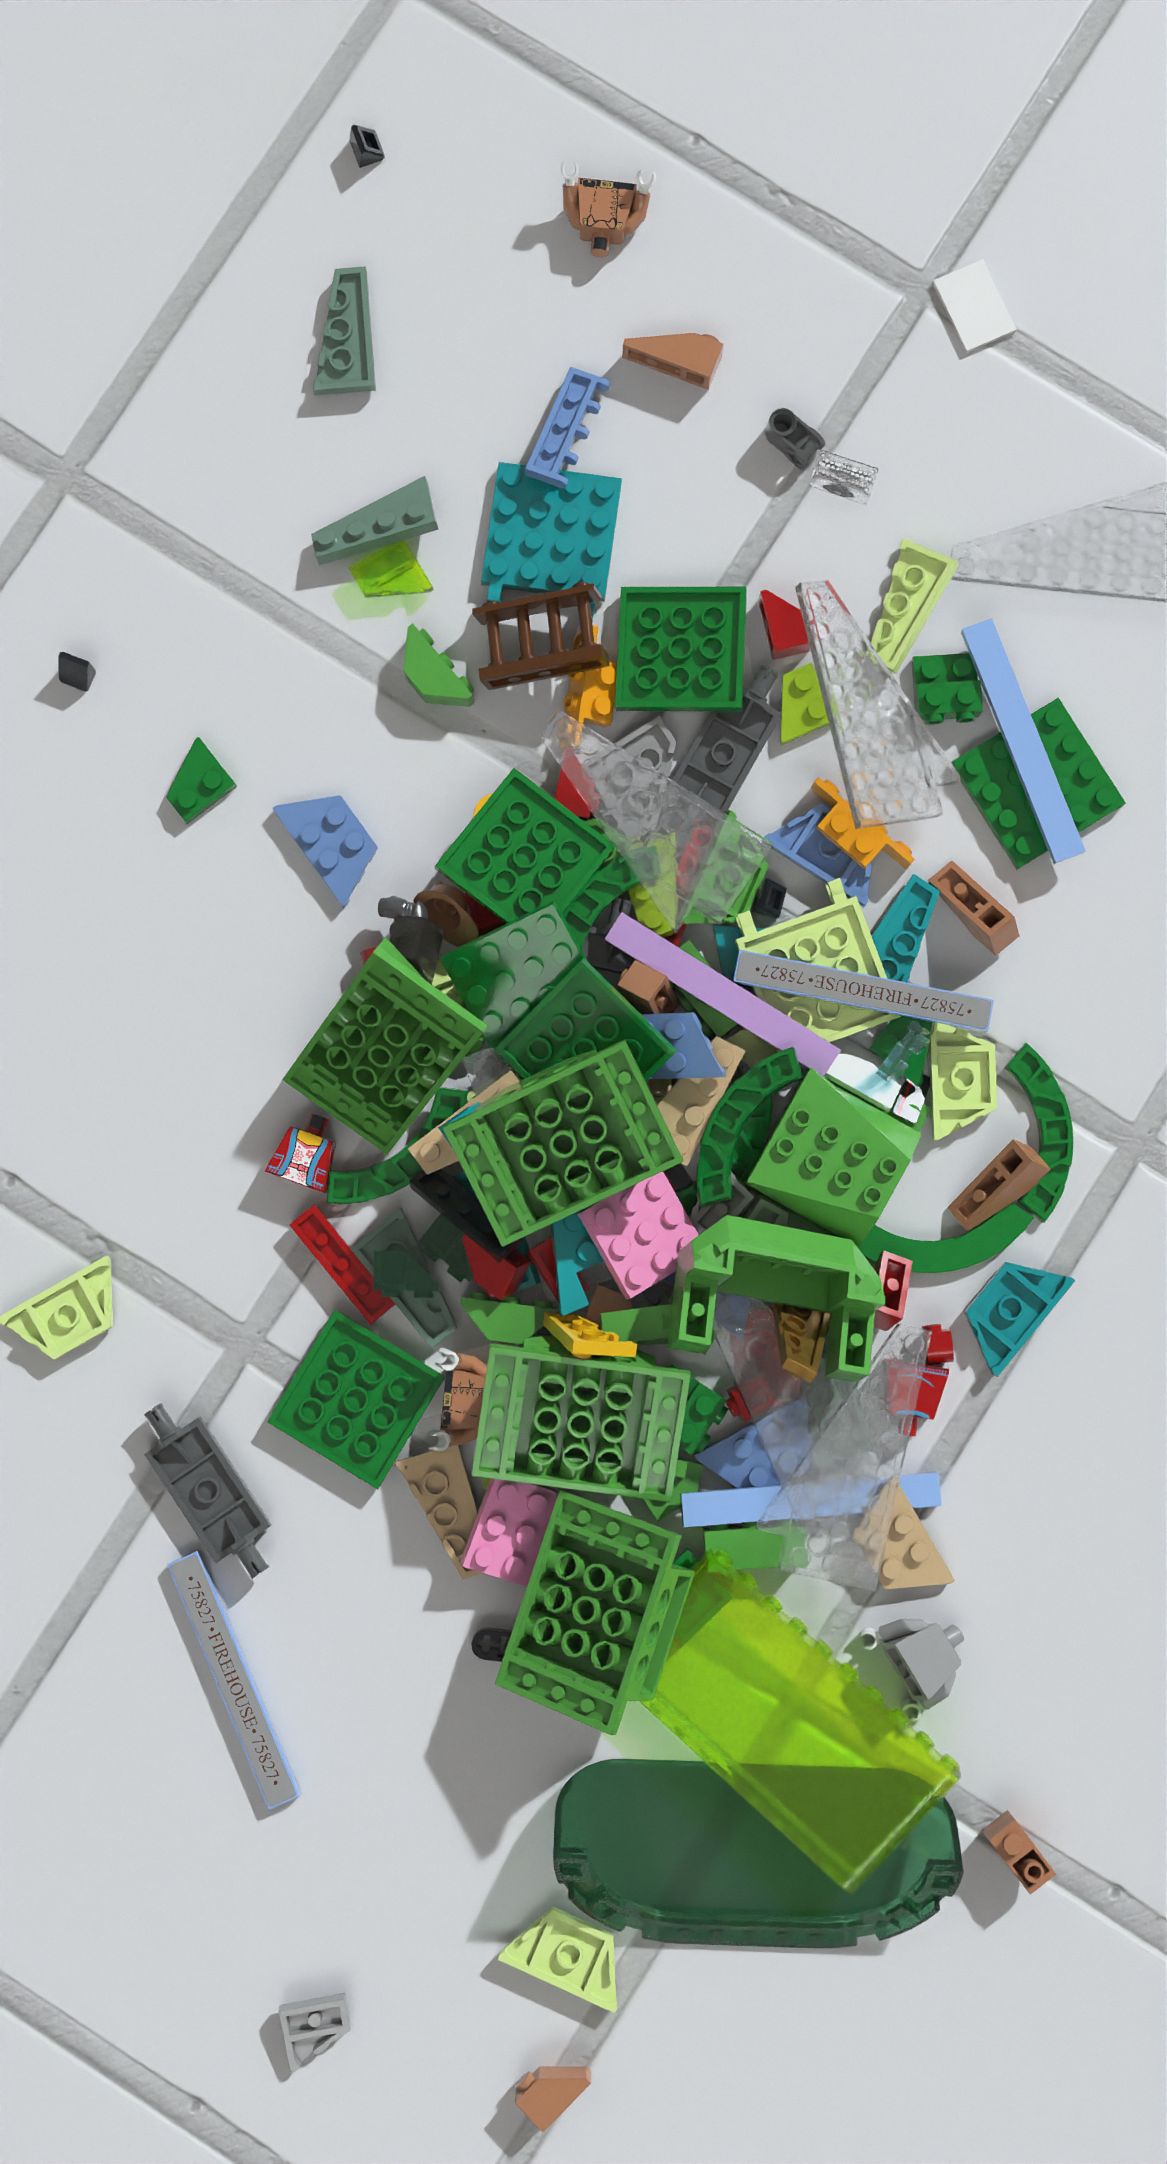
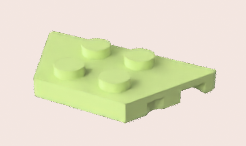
M935 1023L929 1042L932 1141L940 1140L997 1109L995 1045L983 1039L973 1037L970 1033L960 1028L956 1029L950 1025Z
M104 1256L0 1316V1323L21 1335L20 1337L30 1344L40 1348L43 1353L52 1359H58L113 1327L111 1259L109 1256Z
M553 1906L504 1947L498 1955L499 1961L613 2013L617 2010L614 1934Z

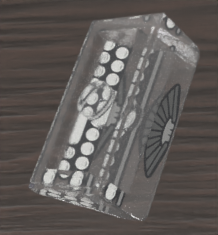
M820 450L811 473L809 486L866 504L879 469L825 450Z

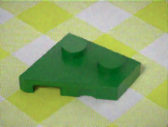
M197 737L166 798L186 824H188L231 792L237 785L203 741Z
M905 1016L891 1020L870 1046V1049L919 1087L923 1081L922 1073L925 1060L928 1058L929 1042L934 1031L935 1022Z

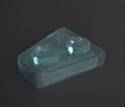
M914 1020L907 1028L910 1030L901 1042L896 1043L876 1072L887 1082H891L893 1078L898 1081L909 1068V1065L906 1063L913 1053L918 1056L930 1042L926 1038L930 1031Z

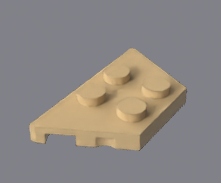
M892 1473L887 1474L884 1478V1485L876 1497L871 1498L865 1507L864 1515L858 1518L850 1530L881 1586L887 1590L953 1583L955 1581L895 1476Z

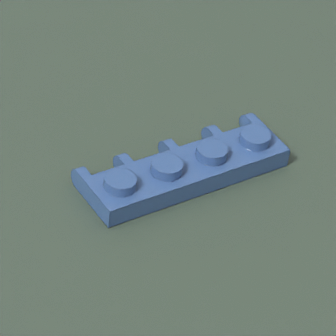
M570 367L526 465V476L560 488H566L568 479L559 474L564 463L576 465L578 456L570 452L575 437L583 440L588 438L590 431L581 426L586 412L592 414L599 413L601 406L599 403L592 401L597 389L604 392L609 390L611 383L607 379Z

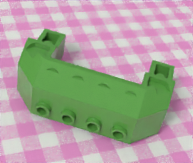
M726 1215L678 1251L667 1348L700 1353L711 1346L716 1292H723L830 1313L824 1377L856 1383L870 1375L875 1311L885 1305V1295L879 1275L852 1240Z

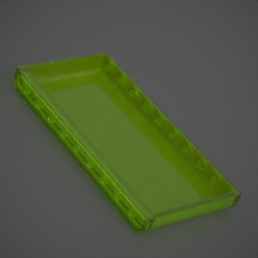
M710 1546L690 1568L695 1571L654 1699L639 1702L845 1891L853 1894L961 1779L960 1766L950 1755L945 1753L942 1756L934 1748L935 1743L926 1733L921 1730L917 1733L908 1725L910 1721L904 1713L897 1708L890 1709L883 1702V1695L872 1685L866 1687L858 1680L859 1674L851 1665L846 1662L841 1664L832 1656L834 1654L833 1650L821 1639L815 1641L807 1633L809 1629L800 1619L795 1616L791 1619L783 1612L782 1609L784 1607L777 1598L771 1594L766 1596L757 1588L759 1586L758 1582L745 1571L740 1573L732 1566L734 1561L725 1551L719 1549L716 1552Z

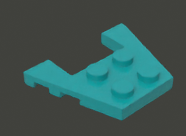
M593 1205L551 1224L553 1256H555L557 1275L555 1279L559 1297L558 1312L560 1317L590 1305L576 1273L604 1261L578 1216L579 1213Z

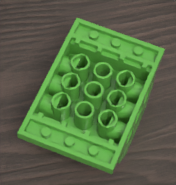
M385 937L282 1080L385 1154H388L488 1025L427 982Z
M622 1040L599 1052L592 1050L565 1059L505 1088L477 1105L474 1112L443 1126V1130L502 1247L684 1162L626 1040Z
M812 1067L810 1069L807 1068L803 1074V1080L799 1081L765 1142L758 1160L743 1183L756 1196L760 1193L786 1207L789 1213L787 1227L850 1239L857 1247H860L882 1214L909 1165L921 1137L919 1131L932 1108L923 1103L920 1111L916 1105L909 1104L908 1106L920 1112L916 1123H913L893 1113L901 1092L900 1090L889 1112H886L822 1076ZM750 1205V1206L746 1209V1211L740 1216V1218H743V1217L745 1216V1214L747 1213V1211L749 1210V1208L751 1207V1205Z
M553 1335L524 1338L523 1348L490 1343L472 1476L671 1502L691 1372L690 1370L657 1366L655 1356L638 1349L636 1350V1357L592 1355L591 1359L576 1358Z
M559 1490L495 1685L604 1733L616 1735L627 1701L653 1700L695 1574L694 1570L673 1564L682 1535L570 1492Z

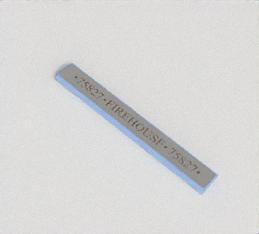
M739 950L733 982L985 1033L989 1029L994 1002L992 999L745 950Z
M200 1550L167 1564L268 1809L270 1810L299 1797L301 1793Z

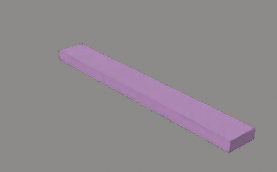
M621 912L605 937V941L635 960L666 975L670 982L778 1050L782 1051L794 1047L799 1063L808 1069L812 1067L822 1076H825L841 1049Z

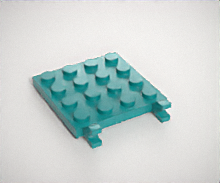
M499 462L481 577V585L489 586L487 602L495 601L501 603L503 588L545 594L569 589L574 584L581 582L594 583L601 593L602 602H605L622 478L561 470L559 475L566 477L568 484L566 488H560L526 476V465ZM595 602L590 603L592 623Z

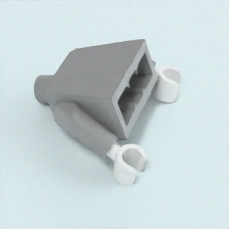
M899 1619L880 1626L878 1631L873 1628H865L861 1631L859 1637L871 1634L875 1638L874 1643L864 1646L866 1650L876 1648L880 1640L885 1642L881 1645V1648L911 1698L903 1700L901 1711L903 1712L909 1707L917 1709L908 1716L909 1721H918L921 1718L922 1709L929 1710L950 1695L956 1678L955 1671L961 1666V1660L954 1648L964 1641V1636L957 1626L950 1625L945 1630H942L938 1623L927 1624L922 1619Z

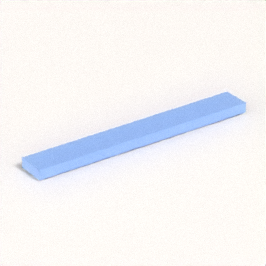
M992 618L963 628L961 635L979 680H981V685L1053 864L1086 852Z
M939 1473L894 1475L913 1508L941 1506ZM886 1476L680 1493L682 1526L695 1527L865 1512V1507L871 1498H875L884 1485V1478Z

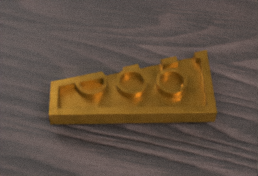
M772 1302L781 1368L787 1370L796 1378H803L812 1383L818 1373L830 1313Z

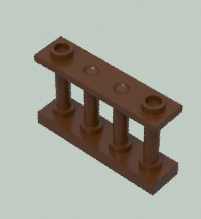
M581 582L574 584L569 589L502 603L490 601L482 604V607L473 608L472 614L481 625L487 624L491 659L488 667L478 669L481 683L488 690H494L609 667L608 653L601 644L594 643L590 603L602 601L601 593L594 583ZM577 606L582 645L578 649L567 651L563 645L559 609ZM547 612L551 651L548 655L536 657L533 655L529 616ZM517 618L521 657L518 658V661L506 663L503 661L499 622Z

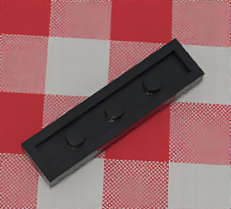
M439 1169L430 1174H426L422 1170L409 1181L410 1188L499 1263L523 1243L522 1238L502 1247L479 1200L444 1170Z

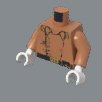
M563 161L560 166L561 174L565 178V183L562 185L563 209L572 227L580 230V239L592 242L591 254L595 257H607L610 244H623L626 235L633 234L645 220L651 195L648 190L655 183L656 174L653 171L651 181L645 184L641 179L643 168L640 169L636 175V181L640 186L639 190H637V184L578 178L577 184L575 182V177L579 173L577 162L575 161L576 169L574 174L567 175L563 170Z
M440 1348L439 1352L447 1354V1359L444 1363L435 1362L436 1366L446 1370L440 1430L446 1431L431 1430L428 1432V1436H438L437 1445L429 1447L430 1450L444 1451L449 1446L466 1444L477 1438L487 1365L476 1356L454 1353L446 1348Z

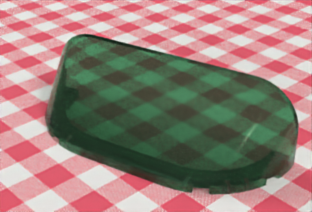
M609 1759L588 1765L575 1773L561 1789L555 1806L554 1871L558 1883L564 1884L567 1887L569 1900L578 1909L597 1922L618 1932H622L625 1926L642 1930V1938L651 1941L677 1944L789 1948L852 1947L858 1944L857 1937L876 1934L878 1940L882 1941L911 1930L938 1913L940 1910L939 1902L945 1896L952 1897L955 1894L964 1873L957 1821L949 1802L937 1788L925 1779L895 1768Z

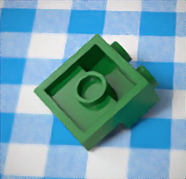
M969 653L913 656L911 661L916 721H925V724L928 725L943 723L944 719H956L958 723H968L975 721V718L980 716L983 711L981 680H978V675Z
M672 1364L669 1366L670 1368H677ZM690 1377L679 1446L691 1455L694 1454L695 1450L700 1453L704 1450L711 1438L707 1431L713 1422L719 1425L728 1411V1408L724 1406L726 1403L724 1397L693 1377Z

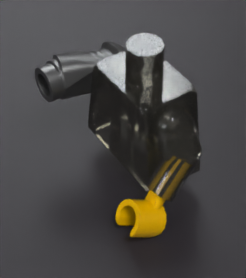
M397 896L381 898L378 903L379 916L394 919L389 928L391 935L389 941L418 973L432 985L445 930L428 919L427 909L421 901L417 903L408 902Z

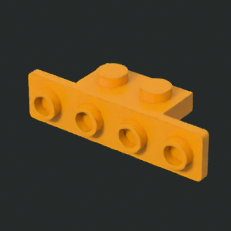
M592 624L594 643H596L599 627ZM580 629L573 640L574 649H578L582 645ZM609 661V667L568 675L570 681L568 693L563 702L565 710L564 719L558 733L560 740L559 750L565 752L566 749L574 750L580 747L584 721L602 727L611 726L616 694L617 663Z
M820 778L813 782L811 790L832 807V810L816 827L818 831L863 869L870 864L881 850L885 851L902 867L908 869L915 860L911 856L912 851L901 841L894 842L886 835L888 831L882 824L875 820L871 822L862 815L864 813L863 809L854 801L849 800L847 802L838 794L840 792L839 789L828 780L823 782Z

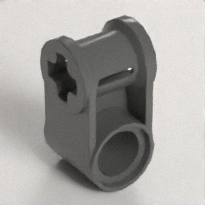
M780 408L772 412L765 432L767 440L780 450L796 467L805 469L808 466L810 457L817 449L821 450L825 446L823 437L789 409ZM783 423L788 427V431L780 432L776 430L774 424Z

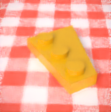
M544 1312L543 1325L576 1358L591 1359L592 1355L636 1357L637 1344L632 1341H618L619 1335L616 1333L598 1330L597 1324L577 1314L569 1313L560 1317L559 1313Z

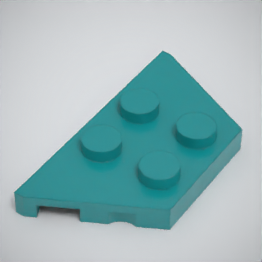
M1004 1262L964 1311L988 1367L995 1377L1001 1374L1076 1280L1072 1277L1023 1267L1013 1263Z

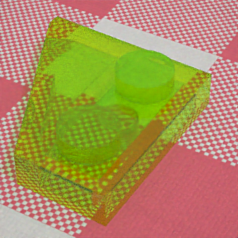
M405 540L386 545L348 568L365 598L430 593L434 590Z

